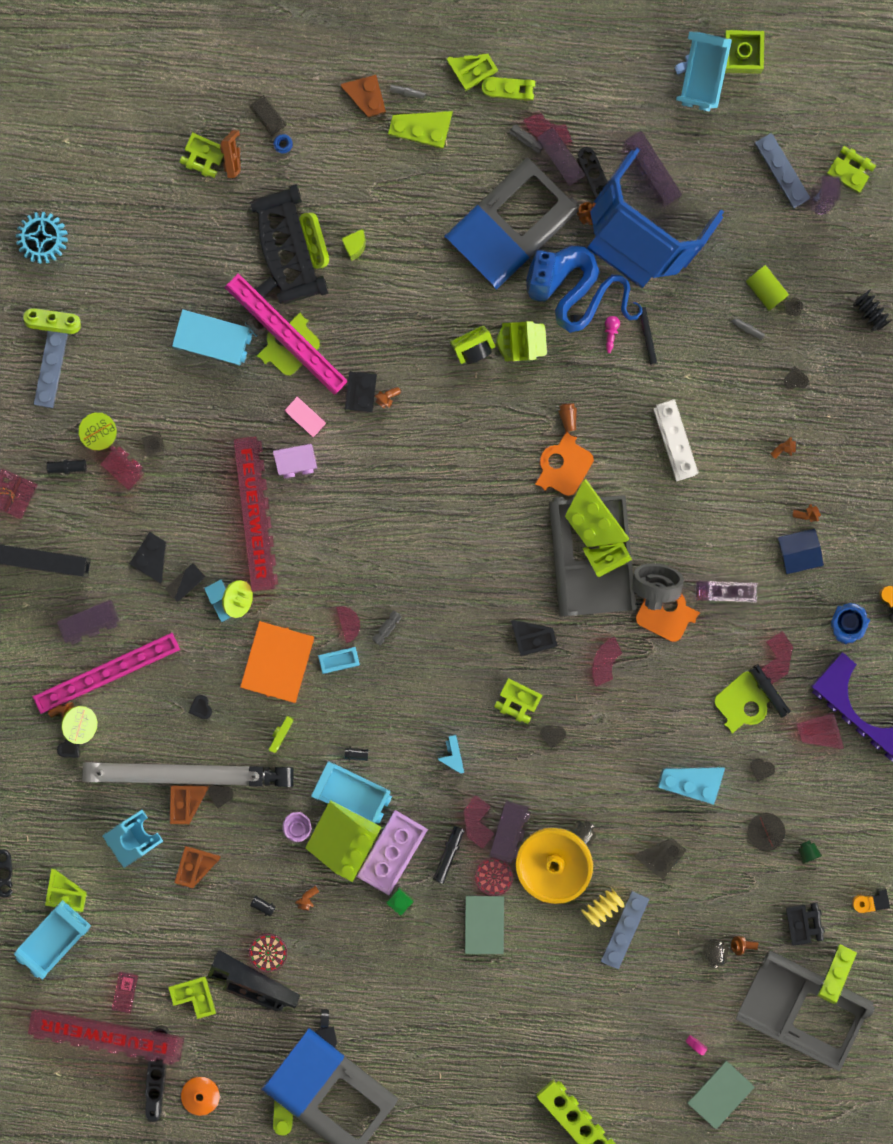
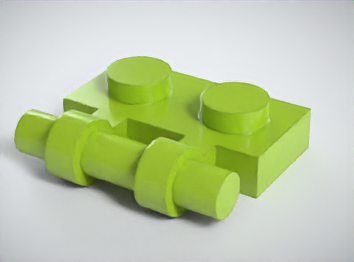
M192 132L184 149L191 153L189 158L182 156L179 163L186 165V168L190 170L195 169L201 172L203 176L215 178L217 171L211 169L212 164L220 166L224 158V154L220 150V144ZM197 156L207 160L205 165L195 162Z
M843 146L840 152L846 155L845 159L842 160L836 157L827 175L859 194L870 177L863 172L866 168L873 172L877 165L870 162L869 158H864L855 153L856 150ZM851 159L861 165L859 169L849 164Z
M508 678L500 693V696L506 698L504 704L496 701L494 708L500 710V713L504 715L508 714L516 718L515 720L518 722L522 721L529 724L531 717L525 713L527 709L535 712L543 695ZM511 702L522 706L520 711L509 707Z

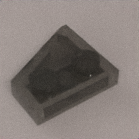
M669 838L636 853L634 857L663 880L687 850L673 838Z

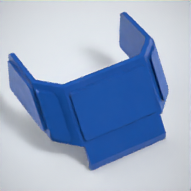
M636 148L624 157L594 200L596 204L590 213L596 237L588 245L587 249L636 285L643 288L651 277L677 275L683 267L686 268L721 222L724 211L719 210L711 217L696 240L679 242L623 201L620 178L640 151V149Z

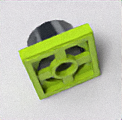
M481 326L450 341L461 364L465 362L466 364H472L489 356L492 353L491 349L495 348L492 336L485 326Z

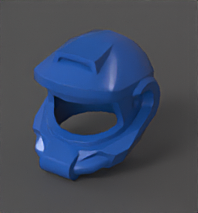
M847 603L843 606H838L831 620L833 634L837 638L836 640L844 644L860 640L866 632L870 619L867 618L865 609L858 604Z

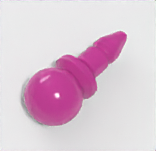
M609 316L605 320V327L607 328L605 332L608 333L606 340L608 353L612 351L614 334H618L617 329L620 326V321L616 316Z

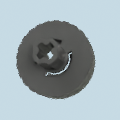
M653 563L643 564L634 571L632 589L636 594L646 599L645 606L648 609L660 610L664 602L675 601L681 596L684 578L680 572L672 567Z

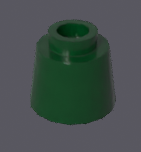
M810 840L800 844L801 848L798 850L802 864L822 856L815 843H811Z

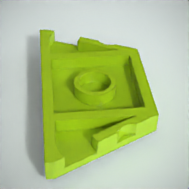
M585 479L565 515L566 519L587 547L627 542L630 538Z

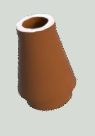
M574 403L559 405L560 410L558 412L565 432L575 431L577 407H575Z

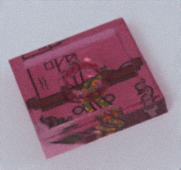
M2 469L0 472V510L22 519L38 484Z

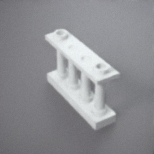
M675 400L656 405L653 411L676 482L695 476V474H698L697 467Z

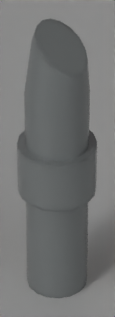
M391 84L390 92L402 94L406 97L411 96L422 99L427 95L425 92L410 87Z
M738 318L731 320V323L761 341L765 336L763 332L757 330L749 323H745Z

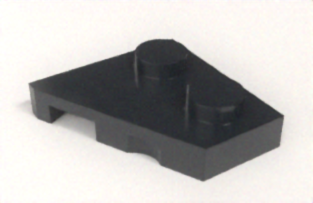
M149 532L129 564L161 584L163 581L167 542Z
M517 620L511 621L520 656L558 646L553 628Z

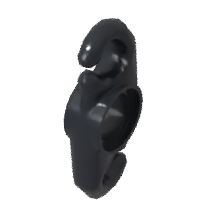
M0 849V855L4 854L7 857L4 862L0 861V869L6 868L9 871L8 878H0V896L6 898L11 896L13 890L9 889L8 892L4 893L1 891V887L3 885H7L9 888L13 886L11 882L13 876L12 857L7 850Z

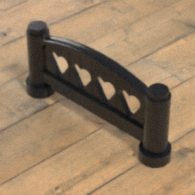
M297 184L289 186V189L256 198L250 202L253 213L257 212L259 215V237L264 259L272 277L281 290L280 293H277L279 303H284V305L321 294V296L329 294L324 275L319 277L315 275L295 204L302 202ZM270 213L285 217L275 229L270 228L271 221L268 220ZM276 231L291 235L281 247L275 245L276 239L273 238V233ZM280 250L296 253L287 265H282L280 262L282 259L278 256ZM286 268L301 272L291 284L286 282L287 276L284 275Z

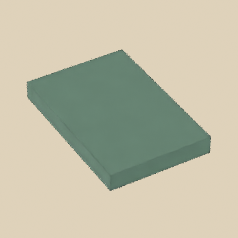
M466 895L465 954H504V896Z
M725 1060L687 1103L711 1126L717 1129L755 1086Z

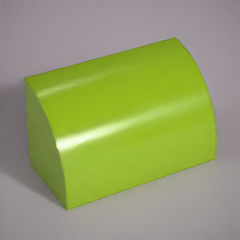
M363 229L342 238L343 245L351 261L357 259L363 253L366 245Z
M766 265L745 281L769 311L789 296Z

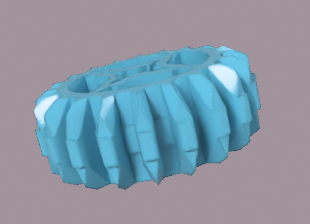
M37 212L34 213V219L28 215V223L25 220L21 221L25 225L24 228L20 226L17 228L22 232V234H16L17 238L22 239L16 242L18 246L23 245L19 251L21 253L25 252V258L31 256V262H34L37 258L38 263L42 264L44 258L45 262L49 263V257L55 261L56 257L54 254L57 253L61 256L62 252L59 249H66L62 242H68L67 238L62 237L67 234L66 230H61L65 225L63 223L58 224L60 221L58 217L53 220V214L51 213L47 218L45 212L41 213L40 218ZM40 223L36 232L28 234L33 226ZM46 223L55 228L57 236L47 234ZM40 234L47 237L43 242L37 239ZM27 240L37 243L38 253L29 248ZM56 242L53 248L44 252L47 244Z

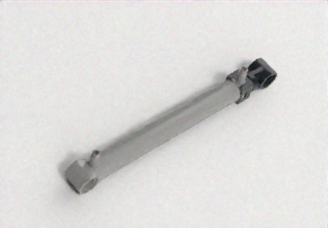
M83 762L82 782L263 786L264 781L265 786H270V782H274L276 787H294V767H275V771H270V767H265L264 772V766Z

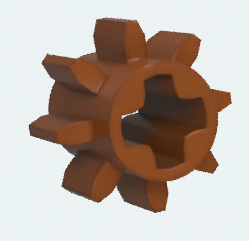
M585 202L579 207L577 215L583 225L586 223L593 225L590 211L596 204L595 202L593 204Z

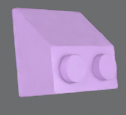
M312 444L273 451L278 474L283 476L284 479L295 477V473L302 472L303 475L314 473L313 470L317 469Z

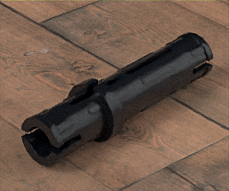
M756 664L748 671L758 683L757 687L762 689L780 717L786 716V713L789 714L791 710L772 685L770 677H767L762 671L760 665Z
M457 826L453 827L449 840L445 843L446 847L433 880L444 884L457 850L460 849L459 844L465 832L464 829Z

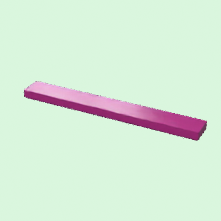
M237 274L224 287L333 395L348 382L241 275Z
M172 632L33 696V699L40 714L171 655L179 651L180 647Z

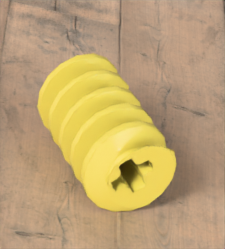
M613 889L612 893L605 890L606 898L599 895L600 902L593 900L594 907L588 904V912L583 909L581 910L592 925L600 927L599 920L606 922L605 915L612 917L611 910L617 913V905L622 908L624 907L623 901Z

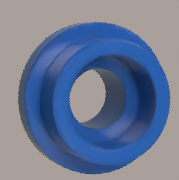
M281 134L274 139V148L277 152L285 154L292 149L293 142L288 135ZM285 141L287 143L286 147H281L280 142Z

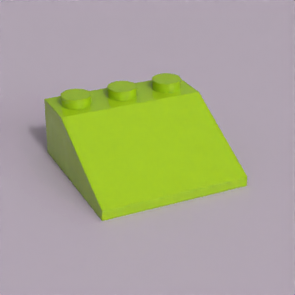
M330 800L305 848L334 873L353 882L381 826Z

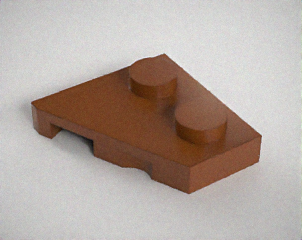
M376 75L341 84L342 89L367 117L386 113Z
M232 130L220 144V150L224 154L225 160L223 167L224 171L227 172L228 178H235L241 172L240 147H236L235 138L240 136L239 130Z
M171 785L170 824H190L208 790V786Z
M185 846L174 883L194 888L220 860L221 856Z

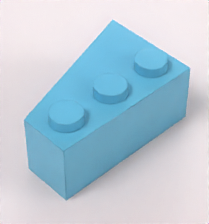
M725 767L662 768L657 787L714 805Z

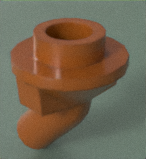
M396 387L385 393L380 391L375 395L377 398L375 402L383 408L386 406L390 408L393 402L390 398L401 393L400 388Z
M790 437L787 441L778 445L770 454L775 459L783 451L792 456V452H796V441H792V437Z
M810 504L806 512L794 510L792 516L803 520L809 519L810 522H818V517L821 514L817 506L813 507Z
M68 702L65 705H59L49 710L48 715L52 718L61 713L63 719L65 713L73 708L74 704Z
M316 886L305 892L302 898L295 902L298 905V909L309 911V908L314 907L310 898L319 893Z
M742 936L733 937L731 942V949L736 955L744 954L745 949L758 950L759 942L745 941V938Z

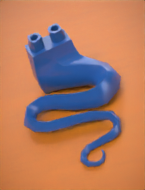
M569 246L556 253L537 250L526 278L527 292L532 300L545 302L573 269L580 267L583 271V277L559 301L555 309L557 324L569 333L583 330L591 322L606 289L613 281L620 282L624 286L621 304L623 316L628 320H637L642 314V307L636 302H633V304L639 307V312L632 316L627 312V301L630 293L629 281L622 275L612 274L600 285L584 316L578 322L571 323L567 318L568 310L586 295L598 279L600 270L595 255L582 246Z

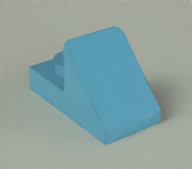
M222 579L205 587L204 589L210 603L216 610L221 622L231 618L224 612L222 607V597L226 589Z
M456 735L448 736L449 740L446 741L448 752H452V755L438 758V760L460 774L464 773Z

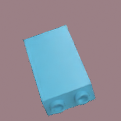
M689 31L688 39L692 40L682 93L681 96H677L676 100L681 101L683 106L693 107L694 104L698 105L700 110L710 111L711 108H718L732 39Z
M182 309L172 347L240 366L241 362L245 363L247 356L245 347L246 344H250L252 333H250V328Z
M330 761L327 762L311 797L329 803L331 800L377 824L380 823L384 815L381 813L383 806L388 807L392 798L389 795L390 790Z
M62 900L15 951V958L20 964H25L35 977L44 979L58 961L89 930L91 925Z

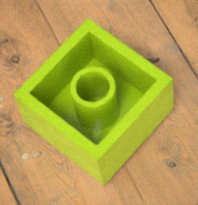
M726 30L724 38L732 39L725 73L761 74L764 70V31Z

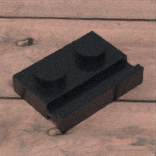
M349 371L345 410L373 413L377 374Z

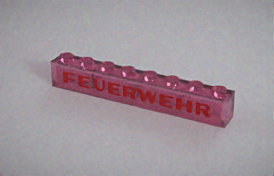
M257 436L234 439L252 592L276 589L275 585H279L278 574H274L273 566H276L275 554L272 555L271 547H274L273 535L269 536V528H272L271 517H267L266 509H270L269 499L268 497L265 498L264 490H267L266 478H262V471H265L264 459L260 460L259 453L263 452L262 441H258Z
M40 1009L31 1012L28 1034L34 1035L35 1039L45 1040V1037L52 1038V1042L55 1043L67 1041L71 1042L70 1045L82 1047L83 1044L88 1045L89 1049L92 1050L103 1048L112 1054L124 1052L128 1057L140 1055L145 1056V1060L156 1061V1059L163 1060V1063L174 1065L175 1062L181 1060L185 1038Z

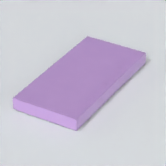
M395 810L356 877L389 896L428 829Z

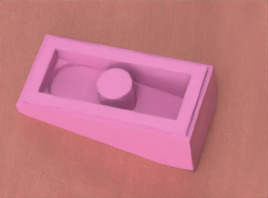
M298 397L285 409V412L312 437L326 424Z

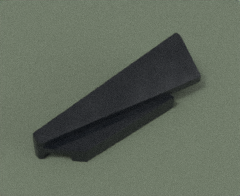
M220 950L217 951L207 976L208 978L225 982L224 991L274 1011H282L286 1006L294 1009L300 998L298 993Z

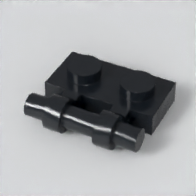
M818 902L810 903L811 911L807 912L805 904L785 907L792 946L812 943L810 935H816L817 942L824 941L823 933H825V930L821 924L820 916H822V912L819 909ZM813 917L814 928L809 929L808 918Z

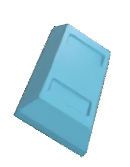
M356 647L318 655L322 674L360 665Z

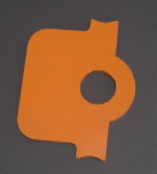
M566 432L559 445L550 446L543 451L540 458L543 472L535 485L541 486L545 491L548 487H552L565 496L573 495L593 464V455L575 443L577 437L571 436ZM553 454L561 455L564 460L562 467L558 469L552 468L549 465V457Z
M681 593V596L676 600L677 608L673 612L665 611L663 606L660 610L648 609L645 606L646 599H644L636 615V622L639 626L669 641L676 642L681 639L689 622L696 623V618L700 612L686 606L685 598Z

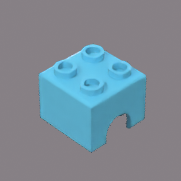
M140 810L103 835L106 844L111 848L123 868L163 842L158 832L154 835H149L145 832L143 822L148 817L143 810Z

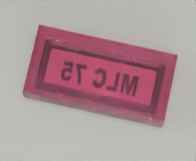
M119 972L112 1010L131 1014L139 975Z

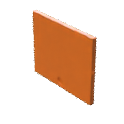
M259 621L240 687L265 694L267 697L272 696L296 703L315 637L289 630L287 627L282 628Z

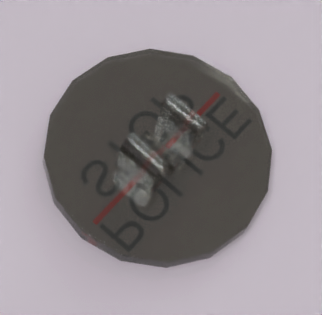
M770 813L758 814L752 818L747 829L748 839L751 844L763 851H770L779 847L786 833L781 819Z

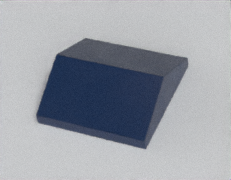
M815 529L777 537L786 574L824 566L821 546Z

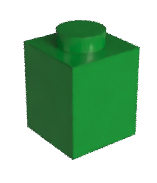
M399 887L386 903L401 916L414 902V899Z

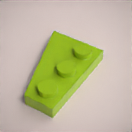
M453 111L393 115L388 135L444 149Z

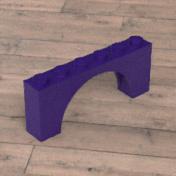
M839 652L810 686L813 689L812 693L820 700L824 698L828 702L826 705L833 712L838 710L842 714L841 718L847 724L853 723L857 727L856 731L862 737L867 735L872 740L870 743L878 750L882 748L886 752L885 756L893 762V727L879 728L872 726L855 713L848 697V683L851 673L857 664L843 652Z

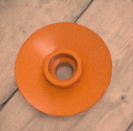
M206 1077L190 1079L184 1085L181 1092V1101L185 1109L194 1115L200 1116L211 1113L218 1105L220 1098L217 1085ZM202 1094L203 1100H197L196 1095Z

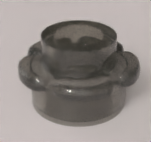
M791 298L785 302V312L789 316H798L803 309V303L798 298Z

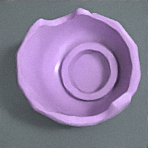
M294 812L285 818L282 830L289 840L301 842L309 837L312 830L311 822L302 812Z

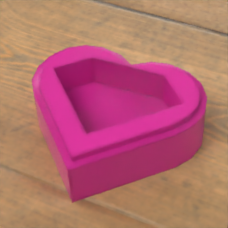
M691 1035L685 1040L700 1055H704L708 1050L707 1046Z

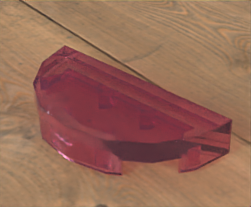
M340 606L336 607L347 644L353 641L359 634L360 619L351 608Z

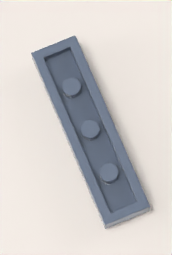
M770 133L755 142V146L792 208L794 209L810 200L809 194L773 134Z
M52 331L47 333L34 405L54 409L67 342V333Z
M631 891L601 962L619 970L649 902V898Z

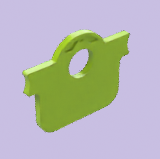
M300 312L289 324L318 350L320 341L306 327L309 320L305 319ZM268 332V345L257 357L261 358L265 365L268 362H272L284 375H293L303 364L288 349L278 345L275 337Z
M749 671L743 672L715 697V705L727 718V722L724 725L730 729L731 733H734L744 723L748 725L760 723L767 714L769 699L762 689L757 687L758 683ZM749 701L757 703L759 711L755 716H748L744 712V706Z

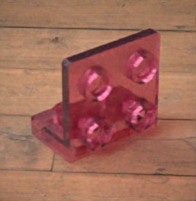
M112 445L110 447L112 452L100 465L130 490L145 474L142 471L144 467L134 459L130 461L127 458L129 454L122 447L118 446L116 448Z

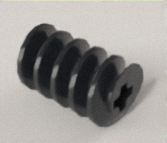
M870 289L857 298L852 306H860L857 313L864 312L862 320L869 319L866 325H874L870 330L874 332L879 331L893 319L886 320L889 314H882L885 309L884 307L877 308L880 301L873 302L875 295L868 296L871 291Z

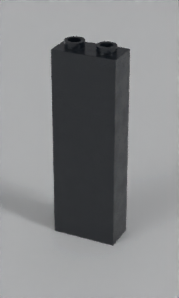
M0 545V564L87 578L89 576L90 558Z

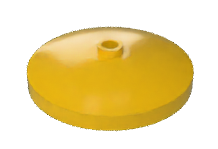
M546 828L531 834L524 841L517 854L516 871L519 881L529 894L543 902L560 904L574 900L585 891L592 877L593 860L588 847L578 836L564 829Z

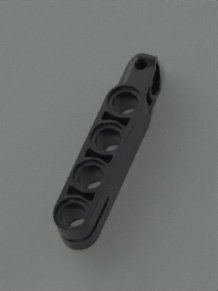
M163 1025L157 1026L153 1030L150 1039L153 1041L152 1051H149L145 1090V1114L149 1122H157L162 1113L170 1031ZM163 1031L165 1039H157L156 1032ZM163 1043H168L166 1054H163V1058H155L154 1051H162V1048H157L156 1045L162 1046ZM152 1070H160L162 1076L160 1078H154L152 1075ZM157 1089L160 1092V1096L152 1097L150 1090Z

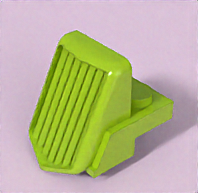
M534 321L502 323V328L495 343L505 361L536 360V356H545L547 354L546 331L543 323L534 324Z

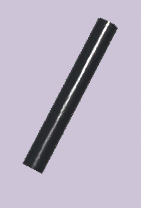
M642 307L640 319L650 365L657 364L646 307Z

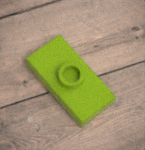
M287 716L282 726H277L272 735L275 739L269 751L273 753L278 751L294 721L292 717Z

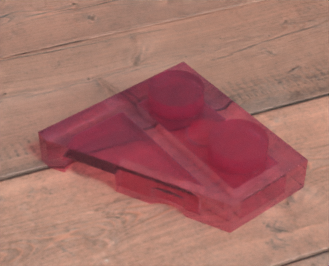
M834 713L796 723L801 742L844 749Z

